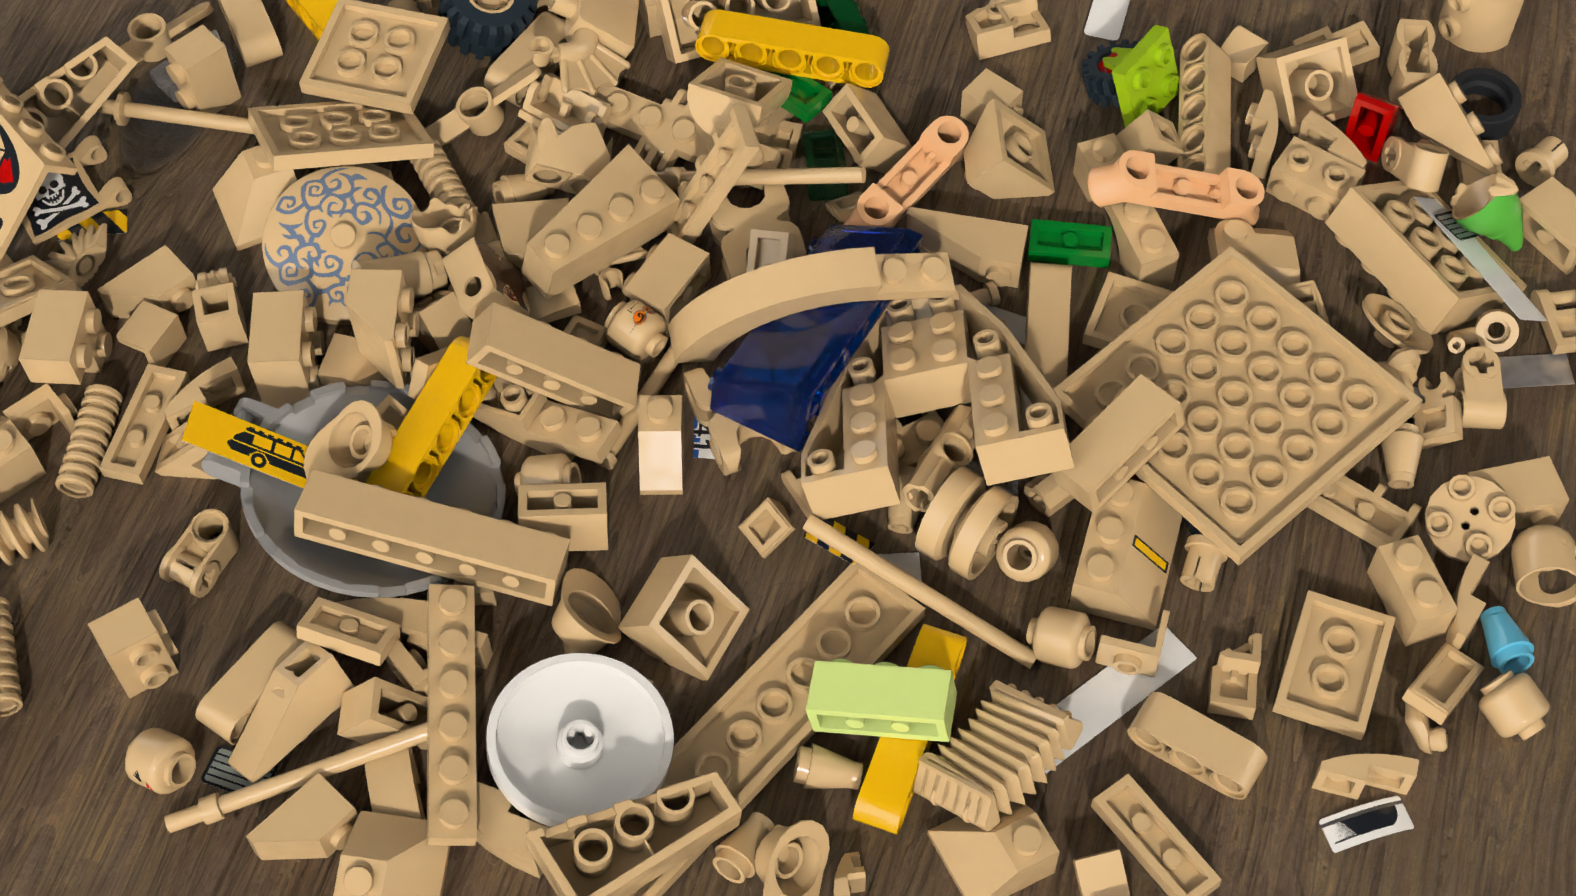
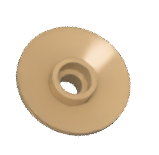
M1375 293L1368 294L1363 299V311L1371 325L1376 329L1374 336L1381 344L1388 348L1397 346L1399 348L1416 349L1419 351V354H1427L1433 348L1432 336L1415 324L1413 316L1403 305L1389 297Z

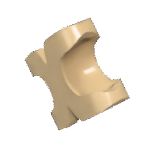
M763 185L764 198L760 204L751 208H739L731 204L728 198L725 197L718 211L709 220L712 238L721 247L723 256L722 269L726 281L747 271L751 229L794 233L792 258L807 255L798 226L790 222L788 214L790 201L784 185Z
M760 348L742 353L745 360L743 364L744 377L734 384L721 385L713 382L703 368L684 372L685 392L696 420L709 428L710 450L725 476L741 471L740 445L749 438L763 437L769 439L779 449L780 453L784 455L801 450V433L788 401L780 395H775L773 388L774 373Z

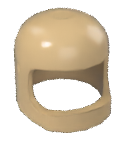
M1535 525L1525 529L1515 538L1511 548V561L1515 587L1520 597L1535 604L1556 608L1576 602V583L1563 592L1548 594L1541 590L1538 580L1540 572L1555 569L1565 570L1576 576V543L1568 531L1555 525Z

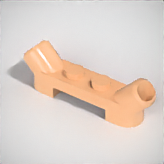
M948 115L934 120L922 132L919 141L877 184L872 183L860 196L854 210L838 230L839 241L847 249L874 247L876 249L886 234L907 214L908 207H913L956 162L964 158L963 151L969 141V132L962 120Z
M1138 150L1124 152L1114 163L1091 168L1087 181L1091 200L1101 208L1128 202L1223 220L1242 219L1251 226H1254L1259 219L1260 209L1258 205L1264 199L1265 194L1263 184L1259 178L1246 170L1227 167L1221 174L1217 175L1155 163L1154 153Z

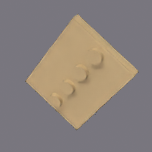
M345 101L248 108V123L274 171L434 158V142L414 113L412 115Z

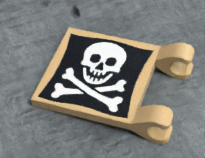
M88 136L73 152L67 154V157L78 168L75 175L48 172L22 221L35 246L106 208L124 206L132 201V194L121 177L112 178L97 192L83 166L100 164L108 157L97 136Z

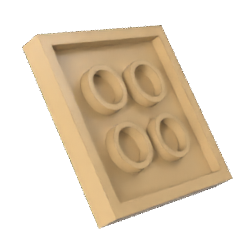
M338 0L300 79L301 92L413 115L450 31L449 18L357 0Z

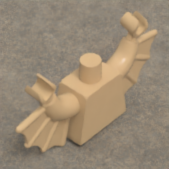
M550 0L548 11L566 17L564 38L567 42L556 43L553 46L552 41L548 37L540 35L534 37L531 40L529 50L541 52L534 54L533 63L538 67H543L549 63L550 58L560 64L561 90L563 93L581 90L594 95L601 86H616L619 74L631 66L625 58L632 51L635 44L639 0Z
M569 198L492 204L496 232L488 212L484 211L477 217L478 222L474 237L522 270L527 243L569 203ZM640 246L594 273L599 276L602 295L606 300H612L609 289L614 287L623 289L624 285L622 272L617 268H611V266L646 258L647 250ZM524 276L526 288L532 286L531 282ZM452 284L449 285L448 291H454Z

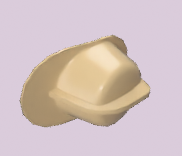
M364 400L351 402L311 440L304 459V471L307 480L312 469L325 473H336L351 480L361 472L379 469L390 456L392 439L397 434L395 427L386 423L381 418L380 412L373 403Z
M573 568L567 571L562 580L561 600L553 614L551 623L554 631L563 641L565 654L579 652L593 654L601 650L608 643H618L621 640V631L618 628L621 623V609L613 590L605 581L585 569Z
M800 820L789 827L776 825L761 840L756 850L754 862L756 873L764 883L763 896H819L823 872L830 849L829 837L823 825L814 820Z

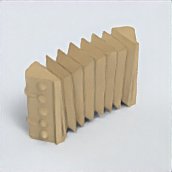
M995 680L989 687L992 702L981 700L982 710L975 709L978 720L968 718L971 731L958 728L960 739L950 737L951 748L938 744L941 756L925 752L918 759L919 766L913 786V791L930 800L932 805H939L963 818L964 822H971L986 831H991L1001 823L999 811L1012 815L1010 801L1025 805L1023 793L1036 795L1033 781L1047 783L1044 769L1056 771L1054 759L1065 760L1062 748L1071 750L1083 730V723L1073 718L1069 710H1058L1056 704H1045L1042 697L1033 698L1027 690L1019 691L1014 684L1006 685L998 680Z

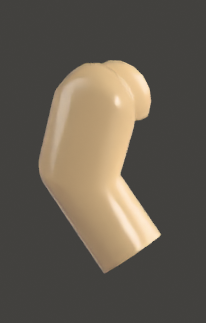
M1405 702V723L1418 748L1427 754H1432L1433 751L1444 752L1448 748L1446 729L1442 726L1430 728L1428 716Z

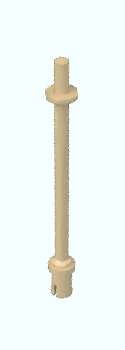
M124 91L118 93L116 100L107 99L96 111V113L114 115L116 124L120 126H126L130 118L254 134L248 123V118L134 103L129 92Z

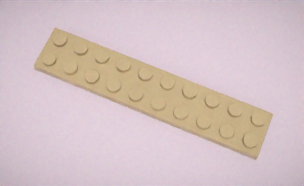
M850 564L673 746L669 771L660 789L716 771L743 810L798 752L799 747L803 746L816 733L812 729L805 710L815 660L831 661L833 659H846L853 663L871 665L882 662L925 617V607L896 586L860 564ZM708 846L629 896H662Z

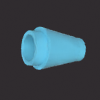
M1495 606L1485 610L1480 616V621L1491 665L1498 668L1502 674L1510 669L1514 674L1528 669L1535 660L1533 656L1534 645L1504 607Z

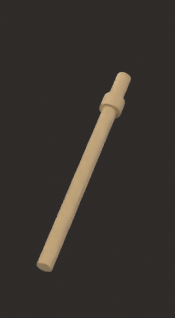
M667 167L665 171L654 172L672 191H677L681 182H690L697 170L686 171L684 167ZM865 167L745 169L735 186L865 183L866 170Z
M427 722L220 796L216 792L199 798L198 804L165 815L164 820L167 830L173 833L201 822H205L206 825L226 819L229 812L302 787L317 773L327 778L427 742Z

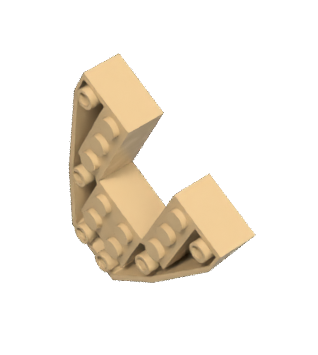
M961 284L955 285V292L949 298L899 299L880 302L841 362L801 453V484L812 514L815 517L825 520L901 504L896 418L971 402L975 447L987 486L1075 468L1060 398L1009 328Z

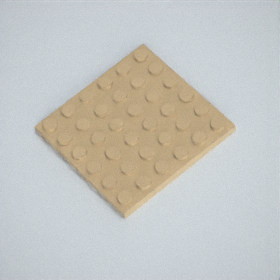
M1232 246L1227 248L1053 389L1061 400L1063 411L1082 428H1084V425L1091 416L1101 413L1113 401L1115 394L1123 385L1131 384L1140 374L1181 403L1184 425L1135 475L1238 566L1420 409L1423 401Z

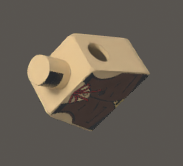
M472 237L442 259L462 311L473 320L493 302L509 306L523 315H529L530 307L522 270L475 237Z

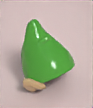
M1497 172L1481 178L1468 186L1460 183L1455 190V195L1450 199V205L1453 207L1452 217L1457 224L1468 232L1500 241L1510 251L1515 252L1522 248L1524 238L1523 208L1517 194L1519 190L1514 180L1507 177L1504 173Z

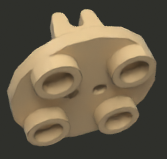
M1457 475L1450 481L1443 483L1430 496L1425 510L1426 532L1433 546L1446 557L1468 563L1473 554H1476L1487 560L1498 555L1510 542L1516 525L1515 505L1507 493L1493 481L1477 476ZM1477 509L1478 514L1472 515L1470 510ZM1466 523L1469 525V529L1464 530L1461 525Z

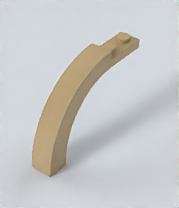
M874 247L851 248L792 258L741 274L696 297L674 316L668 325L674 363L714 361L725 347L745 333L773 320L809 309L858 301L949 298L955 292V285L948 252L875 254Z

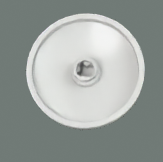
M570 653L553 656L527 667L516 675L504 687L492 707L486 736L487 760L499 790L524 815L549 827L565 823L566 819L582 814L587 816L611 808L615 803L628 799L633 801L655 794L663 785L668 774L674 746L673 725L668 708L651 682L623 662L589 653Z

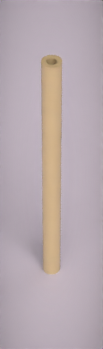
M811 514L802 529L1031 669L1037 658L1029 647Z

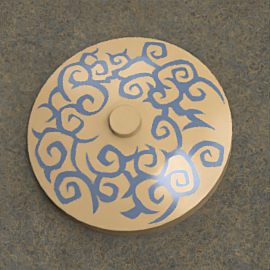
M354 166L329 167L300 178L289 186L276 200L264 226L262 236L263 258L274 287L277 291L304 290L309 307L316 308L317 321L333 325H352L346 307V299L353 260L385 258L415 251L428 252L417 239L410 220V214L414 210L420 211L411 196L399 184L387 176L370 169Z

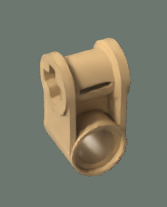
M1391 136L1384 143L1381 160L1383 168L1403 181L1404 185L1419 191L1438 192L1449 151L1435 145L1430 140L1421 139L1415 143L1407 142L1401 137Z
M1472 347L1463 355L1461 367L1458 368L1453 376L1455 382L1454 396L1461 402L1462 428L1502 429L1506 421L1507 400L1503 392L1500 359L1494 351L1487 347Z
M206 509L199 512L177 543L170 548L162 559L159 568L160 578L167 582L176 581L188 587L190 593L198 598L207 595L215 585L221 572L239 549V539L226 514L217 509ZM221 533L217 538L208 540L212 535Z

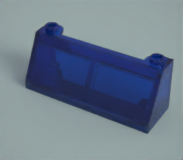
M830 224L821 237L815 236L806 254L874 247L875 254L920 253L923 235L909 228ZM892 300L858 301L818 307L773 320L751 330L725 367H718L712 374L708 384V390L712 391L710 410L801 452L810 435V432L807 431L808 420L812 419L814 415H819L824 397Z

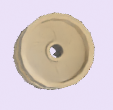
M959 467L948 477L930 503L916 535L915 547L917 551L935 561L948 556L950 570L967 580L975 579L995 556L1000 537L1010 529L1017 513L1018 496L1001 486H993L986 490L983 476L967 467Z

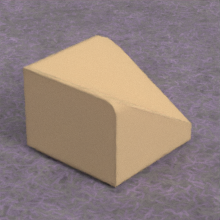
M1238 25L1230 33L1221 49L1231 59V77L1243 83L1258 68L1256 57L1266 54L1269 42L1241 25Z

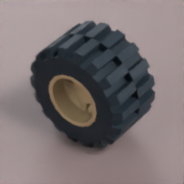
M440 0L437 16L449 18L450 31L447 42L452 47L458 45L461 47L460 53L466 56L472 53L476 55L475 59L483 60L484 56H490L491 61H494L534 21L538 1Z

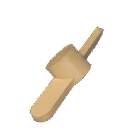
M204 2L167 24L157 14H141L132 19L128 25L127 31L130 40L119 47L138 62L136 65L143 61H160L167 57L164 48L172 44V37L210 15L214 9L210 2Z
M535 64L529 65L491 91L484 87H472L466 90L457 100L456 108L426 127V132L431 139L437 140L442 147L469 129L477 136L493 134L504 121V111L499 104L536 80L542 73L541 69ZM486 107L481 114L474 116L478 110Z

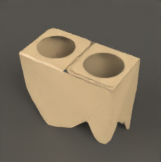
M545 117L541 121L537 134L534 131L532 122L524 181L577 195L611 162L613 138H611L606 146L595 123L573 125L558 135L550 118Z

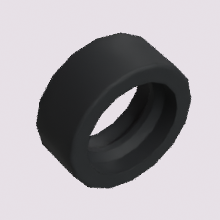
M1482 67L1466 69L1455 75L1451 82L1455 80L1464 95L1476 94L1486 96L1502 107L1503 113L1499 115L1487 116L1475 113L1485 129V132L1479 135L1482 140H1499L1508 135L1521 109L1522 95L1518 85L1509 76L1497 70ZM1461 104L1467 114L1472 112Z

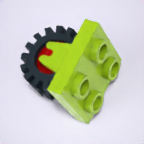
M1154 25L1139 42L1134 40L1131 45L1129 39H1122L1121 44H1116V40L1109 41L1110 46L1106 48L1101 44L1097 46V53L1090 51L1087 54L1088 59H1083L1081 72L1089 99H1092V102L1096 105L1101 102L1102 107L1108 108L1110 103H1113L1114 108L1120 107L1125 128L1146 110L1159 114L1179 92L1180 78L1168 27Z

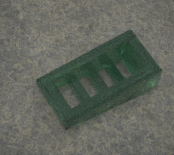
M835 130L801 132L804 168L847 167L842 140ZM822 147H833V148H826V149H812V148H822ZM848 183L806 184L808 198L811 201L834 200L848 195Z

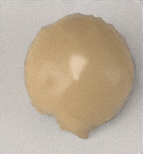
M432 198L426 210L423 212L414 210L410 214V220L422 247L428 251L437 250L441 256H445L474 237L478 222L476 214L478 207H470L469 203H465L459 208L455 204L443 203L438 198Z

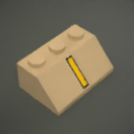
M1129 479L1095 513L1092 512L1073 582L1068 609L1155 631L1183 516L1146 483Z

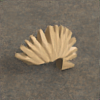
M102 223L97 231L95 226L91 225L88 226L87 232L83 228L80 229L79 236L74 232L71 234L73 246L64 241L59 243L65 254L51 251L48 254L51 260H44L47 264L75 281L77 291H82L84 283H87L94 276L98 266L105 259L107 250L106 223Z

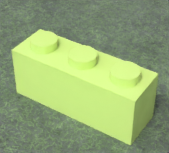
M833 659L831 661L815 660L805 710L812 729L816 732L949 742L957 690L952 670H944L934 665L913 668L899 667L890 662H878L875 665L853 663L846 659Z

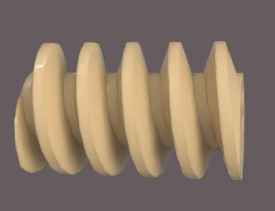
M33 497L31 498V511L28 513L18 503L14 504V518L9 519L0 510V558L9 566L15 563V550L23 558L28 559L32 556V543L42 552H46L49 549L48 529Z

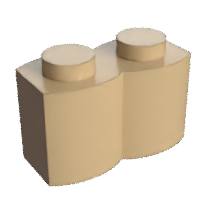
M1401 19L1397 25L1387 57V68L1392 77L1389 85V98L1391 102L1398 105L1401 104L1397 98L1437 73V59L1432 52L1435 43V31L1429 20Z

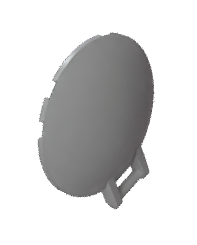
M371 380L370 385L345 387L344 382H339L310 390V396L292 405L287 402L279 409L251 398H241L234 409V415L237 418L309 446L316 434L338 416L351 402L364 400L373 403L377 408L384 398L390 394L409 411L416 400L408 396L410 385L407 384L405 388H396L389 381ZM469 423L424 498L432 502L454 508H465L473 513L501 520L505 505L506 486L500 468L501 460L487 435L482 436ZM210 451L201 462L202 469L208 475L240 487L243 512L257 541L277 563L306 582L340 594L383 598L428 590L429 584H443L450 580L446 577L295 537L294 509L303 488Z

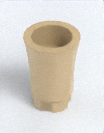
M437 250L423 253L415 251L398 256L353 260L352 269L403 270L406 287L413 288L414 299L431 295L432 291L447 286V273L442 257Z

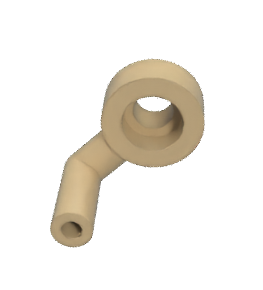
M1491 309L1484 312L1478 318L1474 327L1450 331L1446 336V342L1449 350L1455 354L1461 353L1465 349V345L1479 343L1482 347H1487L1494 352H1503L1516 343L1519 336V327L1515 318L1509 312L1502 309ZM1494 322H1500L1504 325V331L1499 336H1492L1488 333V327Z

